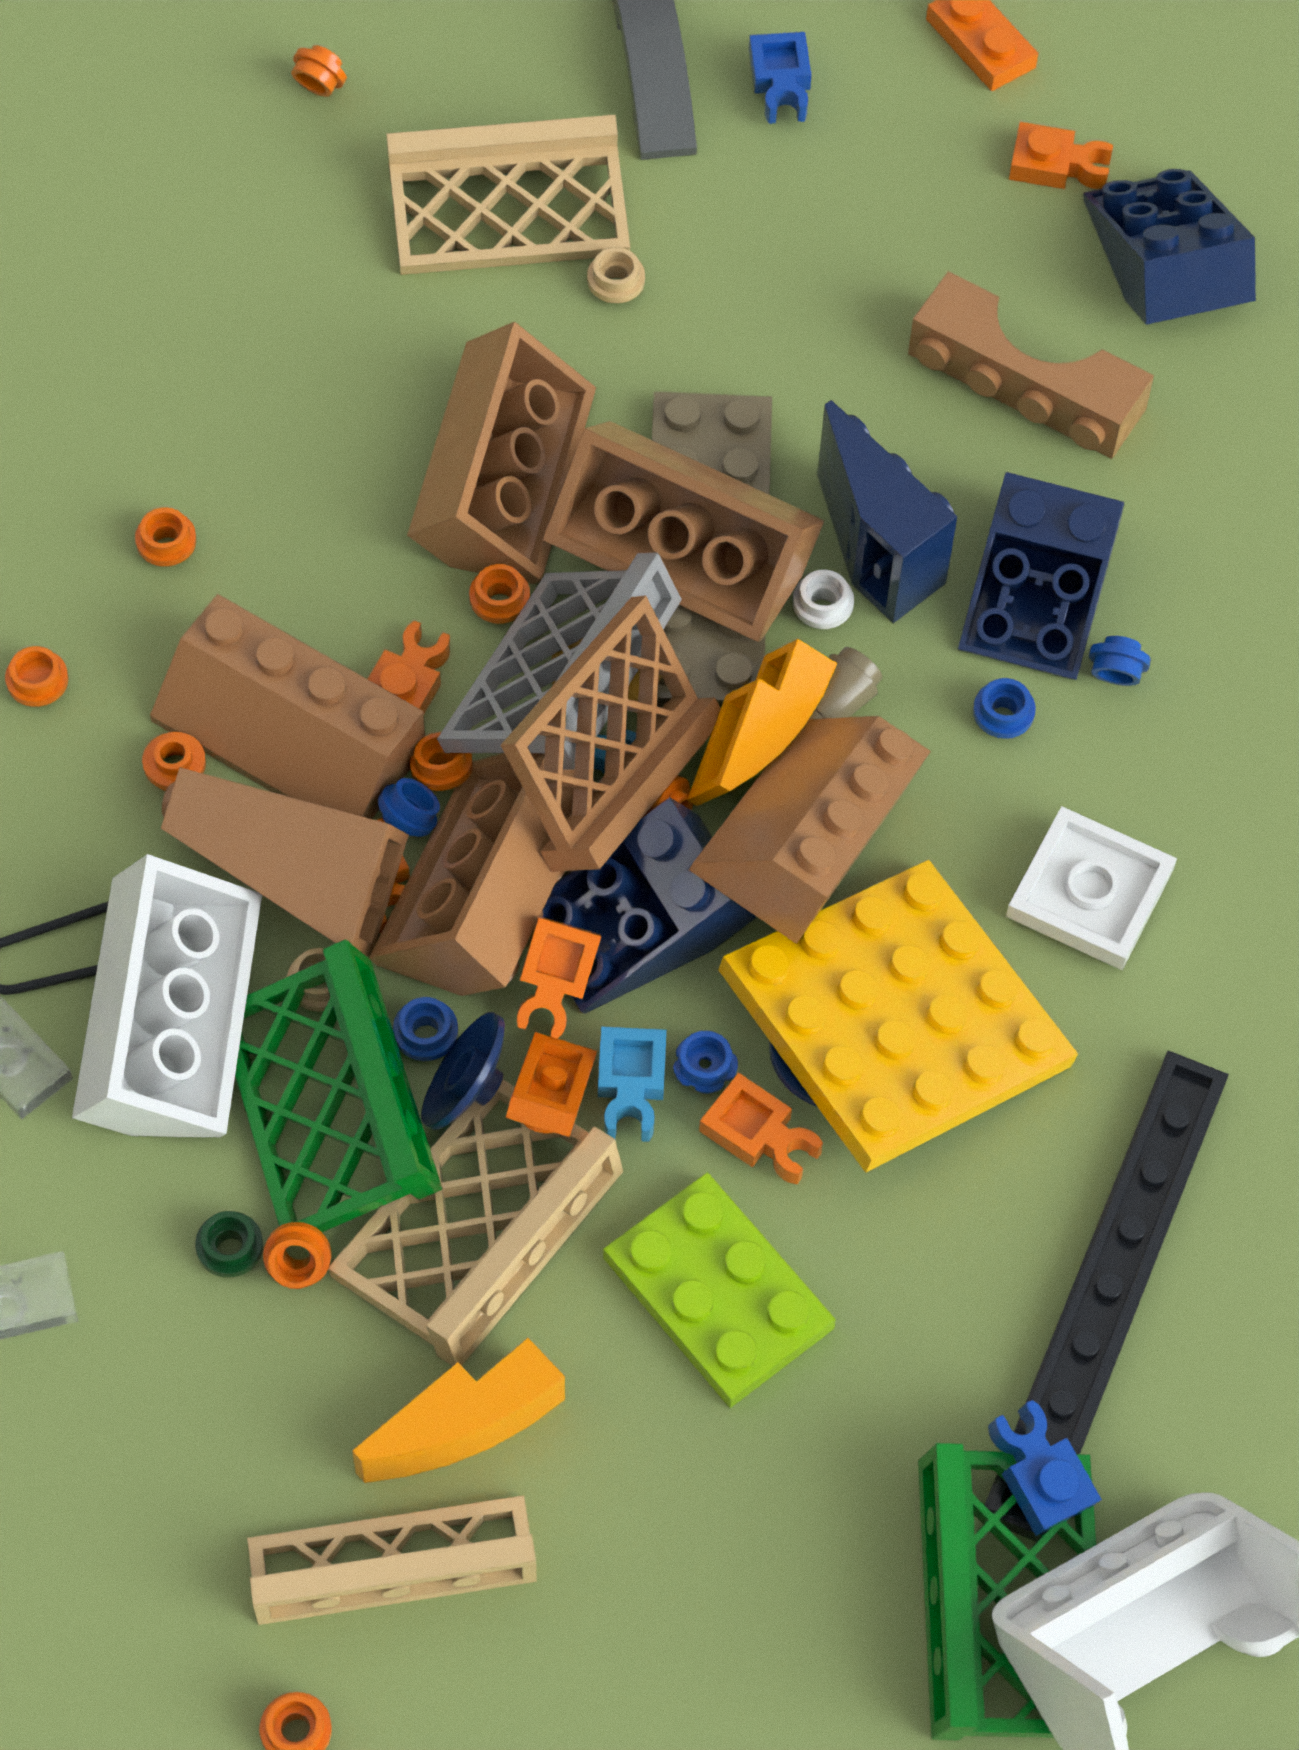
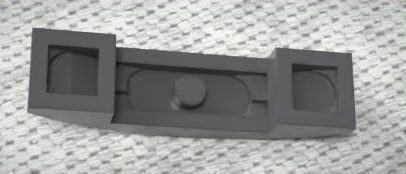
M613 0L617 28L621 30L632 91L633 120L640 160L697 155L688 72L674 0Z

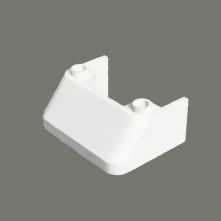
M1194 1493L1180 1497L1001 1599L992 1611V1619L998 1642L1058 1745L1063 1750H1129L1126 1739L1128 1726L1125 1713L1117 1703L1120 1699L1218 1641H1222L1234 1650L1250 1656L1265 1657L1275 1654L1284 1645L1299 1637V1541L1221 1495Z

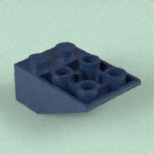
M1167 169L1159 172L1155 178L1136 182L1128 180L1111 181L1106 183L1102 189L1083 193V201L1123 297L1146 325L1256 301L1255 237L1191 170Z
M830 400L824 405L817 469L818 479L852 585L892 623H895L946 584L958 516L955 515L952 506L944 496L938 492L929 491L912 475L909 466L899 455L895 453L889 454L870 436L865 424L858 417L851 414L847 415L838 405Z
M1005 472L958 650L1077 680L1125 502Z
M670 797L637 823L600 869L572 871L556 883L543 908L544 918L601 935L583 998L572 996L576 1005L584 1014L713 951L757 918L754 914L689 871L695 859L711 840L712 835L698 814Z

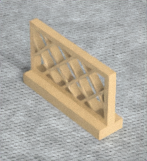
M615 115L386 134L401 275L595 258L604 249L611 247H622L630 250L617 147L618 132ZM607 165L608 180L595 194L573 179L583 166ZM541 170L554 180L538 199L516 184L526 171ZM484 175L497 185L481 204L459 189L469 176ZM427 180L440 189V191L422 209L404 195L403 182ZM563 188L586 203L570 222L547 206ZM506 193H509L529 208L513 227L490 211ZM610 194L612 206L604 201ZM449 197L472 213L455 232L433 217ZM594 211H597L614 224L616 238L593 240L579 230V228ZM406 212L414 217L408 226ZM538 215L561 231L550 244L536 245L522 235L524 230ZM481 220L504 236L492 249L478 250L464 239ZM424 225L446 241L436 253L410 254L409 241Z
M502 1080L498 1091L486 1105L481 1106L474 1102L451 1124L430 1149L443 1190L420 1200L409 1194L381 1206L328 1268L331 1278L432 1344L437 1356L451 1366H454L457 1362L461 1366L465 1363L623 1173L616 1140L595 1126L590 1132H587L574 1124L570 1137L557 1133L545 1134L535 1132L527 1128L523 1123H521L520 1128L484 1134L483 1119L499 1100L507 1105L510 1103L515 1086L505 1080ZM475 1129V1135L469 1136ZM560 1137L574 1146L561 1162L535 1166L532 1142ZM524 1143L527 1168L489 1174L486 1150ZM471 1152L478 1153L480 1176L443 1182L442 1167L451 1156ZM545 1181L538 1189L537 1182ZM529 1184L530 1199L520 1211L494 1215L491 1190ZM482 1192L485 1217L447 1222L445 1198ZM436 1200L438 1225L401 1231L400 1215L410 1204ZM391 1227L392 1233L385 1234L387 1230ZM503 1230L502 1233L497 1237L496 1231ZM487 1233L489 1248L479 1260L452 1265L449 1239ZM440 1241L443 1266L405 1273L403 1247ZM393 1249L395 1275L367 1279L354 1270L368 1253ZM455 1280H461V1281L458 1283V1285L455 1287L454 1281H455ZM445 1282L446 1299L429 1319L409 1307L407 1289ZM398 1291V1299L388 1292Z

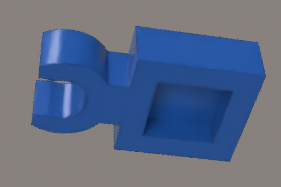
M805 32L749 35V57L755 94L766 93L764 115L769 124L776 123L777 108L781 105H789L795 108L798 122H805L808 109V94L805 90H810L812 77Z
M1031 1400L1018 1410L1020 1418L1026 1426L1025 1435L1013 1432L1003 1415L995 1418L988 1425V1431L994 1445L1001 1451L1012 1454L1017 1462L1005 1470L1002 1476L1017 1500L1034 1534L1037 1536L1093 1507L1102 1499L1068 1438L1050 1446L1045 1437L1047 1430L1045 1413L1034 1400Z

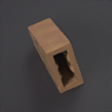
M179 767L175 782L168 786L163 797L162 815L164 819L161 829L333 942L338 943L346 939L365 956L370 957L379 935L409 836L408 834L388 823Z

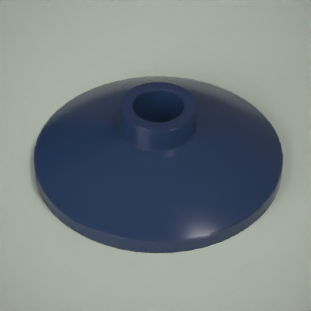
M488 1012L477 1018L456 1040L454 1047L446 1054L426 1092L421 1110V1121L432 1130L443 1128L463 1114L474 1102L481 1106L486 1105L498 1091L503 1080V1072L498 1070L496 1066L502 1051L505 1022L495 1012Z

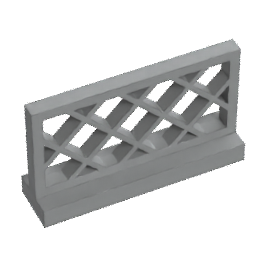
M637 553L628 569L622 571L546 573L437 738L444 752L504 753L500 745L550 690L542 692L540 688L555 680L557 682L631 597L646 595L664 629L682 599L659 554ZM558 594H574L550 607ZM609 597L605 604L598 608L595 607V604ZM586 609L590 611L573 622L557 629V625ZM635 624L631 631L630 655L641 658L642 636ZM548 630L551 631V634L523 649L528 641ZM582 639L581 643L578 646L572 648L571 650L568 648L569 645ZM562 650V655L530 671L529 667ZM603 660L600 664L598 692L609 694L610 661ZM629 667V684L638 669ZM522 671L524 672V676L496 690L500 683ZM533 692L537 695L503 714L502 709ZM571 697L567 701L566 730L577 732L578 698ZM598 703L595 737L598 736L608 719V706ZM496 714L497 718L476 730H470L473 725ZM537 735L528 746L530 753H545L546 736ZM564 742L563 770L575 769L576 743Z

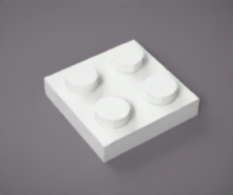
M1061 806L1009 903L1006 917L1123 970L1174 870L1177 858Z

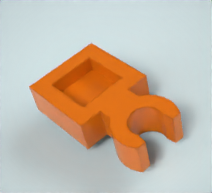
M1020 122L1009 180L1065 189L1067 177L1077 178L1081 184L1088 188L1102 189L1107 183L1109 168L1095 166L1093 163L1110 165L1113 145L1098 140L1087 142L1084 145L1073 144L1076 131Z
M414 620L404 630V652L402 655L384 650L368 680L425 713L441 686L440 672L434 669L441 667L449 658L450 635L443 632L434 646L428 648L418 645L422 637L421 623Z
M538 916L520 974V981L537 985L535 993L523 1000L518 1008V1028L526 1029L532 1011L537 1008H546L554 1016L550 1037L558 1039L563 1034L567 1022L566 1012L561 1003L563 996L567 994L583 998L600 943V934Z
M739 1072L701 1118L699 1124V1132L752 1168L760 1157L765 1154L773 1160L774 1169L779 1177L792 1184L800 1182L803 1168L798 1163L793 1162L788 1157V1153L799 1149L817 1159L822 1153L823 1146L822 1140L813 1131L800 1127L788 1128L786 1124L791 1119L792 1108Z

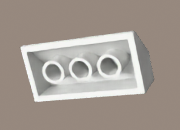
M148 854L112 878L72 1115L73 1119L130 1136L222 1137L226 1134L262 894Z

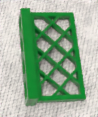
M346 939L322 949L325 960L248 994L246 998L244 1019L263 1010L276 1015L261 1048L246 1043L241 1032L235 1076L279 1226L291 1222H303L324 1232L406 1195L411 1194L420 1200L443 1190L372 962ZM326 982L330 999L319 1022L297 1014L296 1011L305 995L304 990ZM283 1001L281 1007L276 1005ZM337 1020L341 1031L333 1028ZM291 1022L314 1031L298 1064L275 1055ZM328 1037L345 1043L348 1053L336 1079L313 1070ZM249 1054L256 1056L253 1064H251ZM270 1063L294 1072L278 1105L262 1100L259 1086ZM354 1077L359 1089L350 1086ZM308 1078L331 1088L316 1121L292 1112ZM346 1094L362 1100L366 1111L354 1138L330 1128ZM265 1111L273 1114L269 1122ZM288 1120L311 1130L295 1164L279 1158L275 1146ZM372 1134L374 1137L376 1147L368 1144L372 1137ZM325 1136L349 1146L333 1180L309 1171ZM363 1153H367L381 1160L387 1182L361 1193L347 1186ZM282 1169L290 1172L287 1180H285ZM304 1179L329 1188L318 1212L297 1221L293 1202ZM343 1195L349 1197V1199L340 1202Z
M935 1443L918 1460L931 1740L959 1741L965 1736L1054 1738L1044 1719H1024L1033 1709L1039 1714L1040 1712L1014 1668L1008 1662L1004 1651L1000 1654L980 1634L979 1615L992 1601L997 1604L1008 1595L1004 1588L1024 1567L1036 1578L1050 1572L1035 1555L1056 1533L1077 1553V1556L1095 1546L1094 1506L1075 1516V1530L1066 1520L1047 1530L1028 1549L1000 1521L1005 1513L1017 1502L1014 1495L1012 1494L993 1514L972 1493L971 1470H994L1005 1481L1002 1473L1017 1463L1014 1456L998 1451L964 1450L963 1444ZM1077 1454L1092 1481L1090 1455ZM974 1516L983 1524L976 1533L974 1532ZM988 1531L1019 1560L998 1583L976 1563L975 1545ZM977 1585L987 1594L979 1603ZM981 1655L991 1664L983 1674ZM997 1671L1027 1701L1012 1718H985L983 1687Z

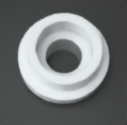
M825 569L813 571L803 578L794 590V611L797 617L808 626L818 629L837 627L850 617L853 610V591L846 580L837 572ZM824 599L831 602L832 605L822 606L814 602Z

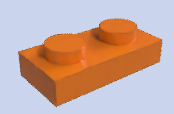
M935 0L928 4L926 20L991 92L1036 68L1039 53L990 0Z
M535 1032L512 1093L505 1118L521 1122L535 1132L545 1134L557 1133L570 1137L597 1051Z

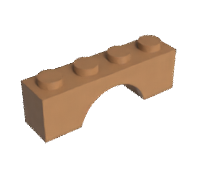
M948 271L913 318L908 354L917 358L927 368L942 371L969 385L979 395L992 397L1019 411L1028 420L1034 423H1043L1070 437L1080 447L1087 450H1095L1113 459L1146 411L1154 375L1103 349L1085 359L1069 363L1046 362L1024 354L1009 342L1001 330L997 315L999 296Z

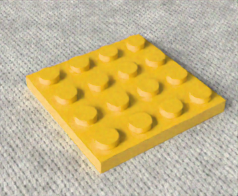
M930 860L924 861L820 910L797 944L776 931L723 956L718 969L865 1173L1067 1070L1072 1066L1078 1055Z

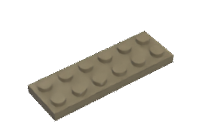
M654 392L652 441L770 495L772 397ZM681 605L677 606L663 630L697 697H715L721 708L726 694L756 680L765 656L766 634L761 641L757 642ZM663 677L658 683L657 707L660 708L672 698Z

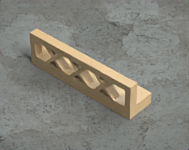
M524 1495L247 1538L252 1575L250 1577L252 1602L258 1625L537 1582L533 1537L529 1530ZM513 1517L514 1537L475 1543L469 1541L484 1521ZM467 1524L460 1534L450 1528ZM433 1530L451 1543L449 1547L404 1554L400 1552L411 1536L419 1531ZM397 1535L391 1544L380 1538ZM363 1540L383 1554L378 1558L339 1564L330 1563L344 1544L348 1542ZM328 1546L321 1555L311 1549ZM295 1551L313 1564L311 1568L267 1575L264 1555Z

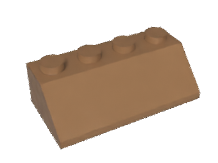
M515 321L466 342L407 536L451 568L480 573L490 565L505 564L515 568L528 583L535 584L540 582L543 578L552 544L543 541V537L585 429L596 387Z
M607 421L584 429L543 541L607 571L627 570L637 553H658L682 599L679 605L759 642L764 638L801 579L825 520L614 422Z
M219 594L213 598L181 637L150 714L151 722L169 732H183L193 736L200 742L206 754L273 793L372 819L380 809L378 797L384 788L388 785L396 784L398 780L404 778L411 770L410 759L414 754L415 746L425 737L424 711Z
M880 716L809 719L786 749L766 766L695 859L689 871L797 944L898 802L931 751Z
M505 753L473 761V770L469 778L461 785L455 787L369 957L377 966L460 996L505 988L516 975L519 969L518 960L531 933L534 931L538 916L543 917V908L551 891L565 871L551 872L540 850L550 840V837ZM531 753L539 770H544L545 753ZM563 770V775L574 777V770ZM562 786L561 811L567 820L572 814L573 788Z

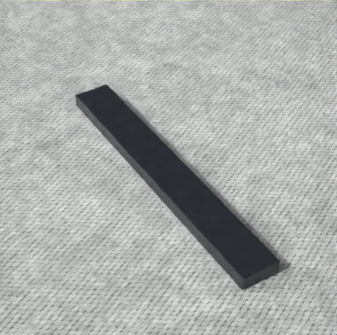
M1169 1050L1159 1070L1026 1400V1403L1034 1400L1044 1411L1047 1419L1045 1437L1050 1446L1068 1438L1076 1454L1081 1453L1229 1076L1225 1072ZM1019 1418L1014 1432L1025 1435V1423ZM998 1474L985 1502V1506L993 1514L1012 1495L1007 1483ZM1017 1502L1000 1519L1011 1532L1035 1542L1045 1533L1043 1532L1037 1536L1034 1534Z

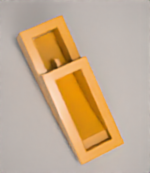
M799 639L765 655L756 680L726 694L687 801L699 806L721 796L757 775L779 756L806 725L822 699L837 663Z
M529 1338L523 1341L477 1381L457 1362L352 1450L356 1474L364 1483L408 1477L454 1464L488 1450L528 1428L565 1400V1376Z

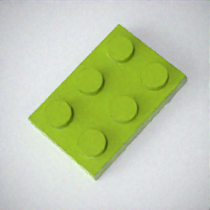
M708 1172L603 1248V1259L729 1408L733 1407L834 1330L836 1319Z

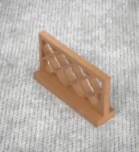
M646 595L631 597L500 745L550 837V840L540 852L551 872L600 869L709 738L721 708L715 697H697ZM635 624L642 636L641 658L630 655L631 631ZM603 660L611 662L609 694L598 692L599 667ZM629 667L640 669L638 702L628 699ZM658 674L663 677L672 695V698L662 708L657 707ZM571 697L579 699L577 732L565 729L567 701ZM597 703L608 706L606 739L595 737ZM627 711L637 713L636 738L630 745L625 744ZM537 735L546 736L544 770H539L528 749V746ZM565 741L576 743L574 777L563 775ZM595 748L606 751L605 773L598 783L593 782ZM562 786L573 788L572 814L567 820L561 811Z

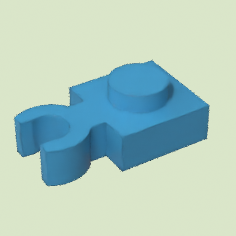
M601 1027L598 1097L615 1098L608 1104L604 1114V1132L614 1139L617 1133V1123L624 1117H634L641 1123V1141L649 1142L653 1136L654 1111L645 1099L663 1100L667 1030Z

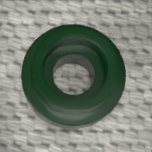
M223 1211L211 1216L201 1225L196 1235L195 1248L200 1263L207 1271L220 1277H237L250 1271L260 1260L263 1252V1237L259 1226L249 1216L235 1211ZM227 1239H236L242 1243L240 1250L231 1255L220 1253L218 1247Z

